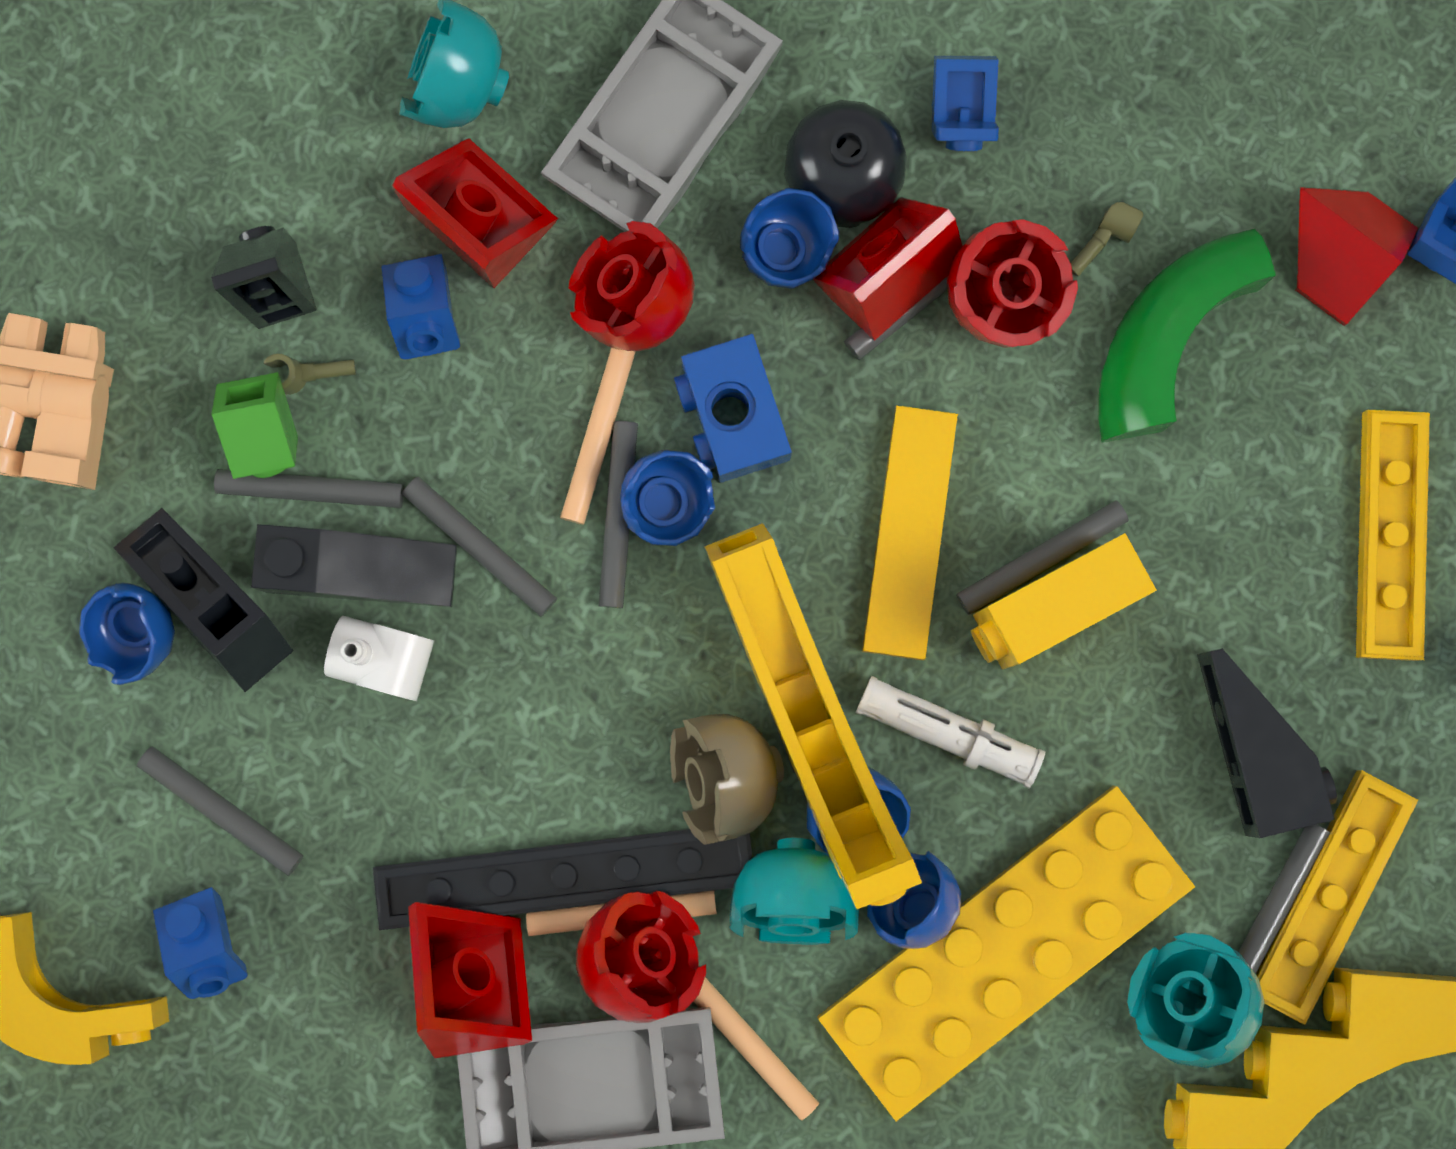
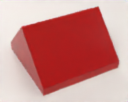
M470 138L397 176L392 184L405 209L493 288L508 275L558 220L551 211Z
M900 197L887 211L882 213L829 260L825 270L816 276L814 281L838 307L875 341L948 276L953 257L962 247L956 218L947 208Z
M419 902L408 906L417 1033L434 1058L525 1045L531 1042L532 1031L521 919Z

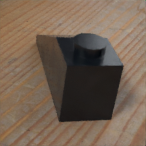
M273 226L256 227L240 234V242L223 247L211 277L214 288L258 329L317 311L296 242L284 228L275 230Z
M163 508L113 547L244 692L248 691L293 652V649L262 609Z
M257 524L251 588L271 594L452 607L457 545L325 529Z
M1223 648L1197 654L1245 836L1264 838L1335 820L1331 804L1336 803L1337 793L1329 770L1325 766L1320 767L1318 757Z

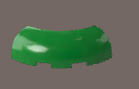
M1256 229L1220 237L1182 255L1163 269L1130 305L1117 327L1118 329L1110 345L1101 373L1098 404L1101 443L1160 433L1177 421L1175 412L1176 374L1183 350L1195 327L1214 308L1231 299L1259 291L1276 276L1270 252L1263 237Z

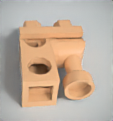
M8 313L0 334V475L18 478L28 477L42 482L95 490L109 402V387H111L114 369L103 364L105 357V332L93 326L66 323L60 354L43 352L48 322L31 316ZM25 417L37 419L32 450L25 451V453L16 451Z

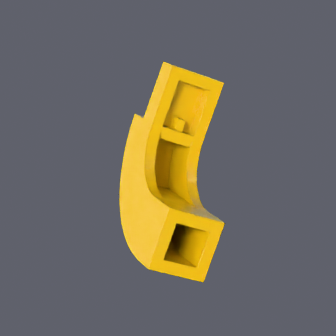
M32 912L0 916V1040L9 1047L27 1056L51 1063L68 1065L92 1064L110 1055L108 1035H111L112 1046L145 1042L151 1040L150 1030L170 1022L167 996L104 1005L83 1004L65 997L52 987L40 969L35 950Z

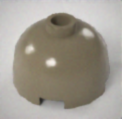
M713 714L683 720L685 727L674 729L671 735L670 761L673 783L686 780L693 809L683 811L682 814L691 832L700 842L706 845L738 838L754 831L766 820L777 797L778 783L782 782L784 777L783 761L778 749L775 746H769L763 734L748 721L730 714Z

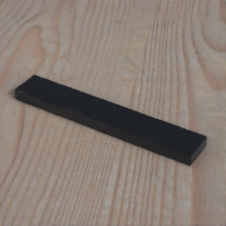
M690 829L375 866L373 867L379 931L410 927L408 906L415 902L505 916L604 904L630 892L651 894L655 891H660L671 896L734 888V883L745 864L753 858L750 833L738 838L704 845L693 835Z

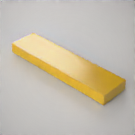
M897 405L895 407L862 652L923 661L926 658L958 414Z
M1366 410L1362 412L1356 658L1424 660L1430 413Z
M1363 770L1356 771L1334 814L1335 820H1332L1327 828L1330 834L1256 973L1262 989L1264 1004L1301 1024H1306L1418 799Z

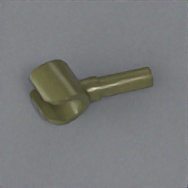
M1124 202L1113 204L1104 214L1091 240L1072 260V272L1079 277L1106 246L1111 235L1129 243L1143 218V212Z
M273 354L264 360V364L269 367L277 368L288 365L289 376L282 383L284 392L288 395L299 392L308 381L356 374L354 359L314 364V362L302 364L284 354Z

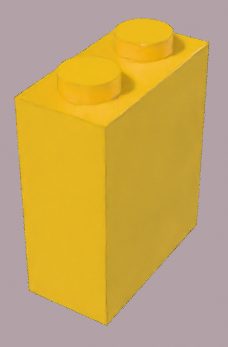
M1126 533L973 614L978 626L971 630V634L984 659L988 663L997 660L1001 668L1006 669L1025 662L1157 591Z

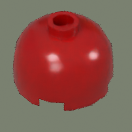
M1024 219L994 223L971 235L953 257L947 277L949 305L959 324L978 340L1003 348L1032 345L1042 338L1056 333L1072 313L1078 291L1077 280L1073 281L1071 263L1064 252L1068 251L1066 244L1046 226Z
M631 221L626 223L629 231L620 233L610 241L601 235L593 241L579 258L569 280L568 288L576 294L575 311L570 312L571 318L597 341L615 349L642 351L657 347L672 337L684 323L693 304L695 284L687 257L673 241L651 223Z
M655 891L651 894L630 892L610 900L586 922L576 948V970L582 989L596 1007L619 1021L649 1023L686 1010L699 995L706 976V964L699 966L698 949L693 937L701 934L698 924L681 903L665 892Z

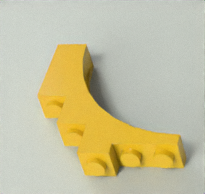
M762 523L704 546L754 675L766 698L792 767L802 785L827 852L840 879L843 880L856 909L867 905L882 906L898 900L905 894L907 889L921 884L922 881L914 860L893 822L847 722L772 536Z
M1335 967L1334 982L1326 984L1323 994L1324 1016L1327 1021H1332L1331 1031L1261 1026L1255 1036V1041H1252L1251 1045L1244 1051V1072L1248 1080H1253L1252 1089L1177 1083L1176 1100L1168 1099L1165 1106L1164 1129L1166 1138L1174 1139L1173 1147L1175 1149H1285L1317 1113L1357 1084L1404 1063L1456 1052V977Z

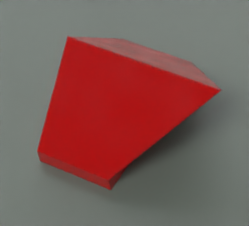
M1300 187L1298 273L1295 290L1343 326L1347 325L1402 263L1418 227L1370 192Z

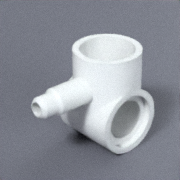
M341 616L329 642L324 674L331 678L417 701L434 640L351 617Z

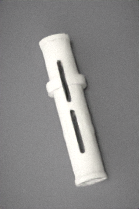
M871 676L856 710V713L859 715L863 714L914 738L964 758L963 765L976 770L978 765L1019 782L1027 788H1030L1034 783L1045 756L1044 750L1036 749L995 731L994 723L984 719L980 724L927 700L897 689L878 680L874 676Z

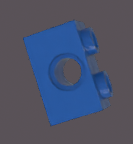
M753 334L681 356L684 374L674 377L675 385L684 412L697 411L703 433L693 436L700 461L710 470L715 468L720 483L790 461L792 451ZM726 397L740 399L748 409V415L745 420L734 426H726L719 423L712 413L715 404L719 400Z

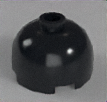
M839 100L819 106L800 121L787 144L784 175H786L785 179L788 182L789 188L811 191L829 205L837 227L853 228L859 226V223L875 219L893 205L905 181L907 155L899 130L884 112L865 102Z

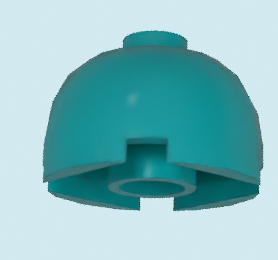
M439 0L437 6L444 17L440 20L430 16L425 26L407 79L413 77L412 79L418 82L412 97L414 101L402 97L400 115L422 124L439 128L462 127L474 121L486 103L498 106L508 83L509 71L500 68L502 46L496 30L489 22L466 6L451 0Z
M784 838L778 840L777 849L759 853L745 864L734 883L730 903L729 928L735 934L744 937V925L759 928V941L768 943L828 944L830 943V935L833 930L845 928V940L853 938L858 933L859 909H856L829 854L816 851L815 842L810 839Z
M1183 933L1174 936L1177 940L1167 943L1160 950L1153 947L1142 957L1131 977L1127 1000L1130 1016L1135 1018L1137 1029L1142 1034L1139 1036L1145 1045L1172 1062L1181 1065L1211 1068L1231 1062L1251 1045L1262 1024L1265 1001L1257 975L1239 952L1211 935Z

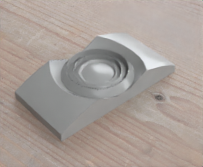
M662 0L541 172L542 177L624 232L629 231L626 223L631 221L651 223L658 228L687 191L706 157L720 137L740 115L780 51L783 40L722 0Z
M711 1007L686 1008L684 1011L649 1023L619 1021L610 1016L573 1022L531 1024L532 1041L525 1045L457 1055L466 1149H638L725 1139Z

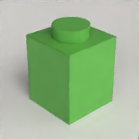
M276 372L217 384L211 414L233 479L251 475L257 478H267L275 476L287 468L295 467L298 435L279 373Z

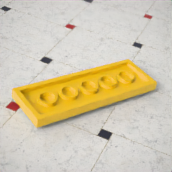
M1112 786L960 905V915L945 938L926 948H904L819 1014L817 1018L893 1119L898 1121L1195 888V885L1117 786Z

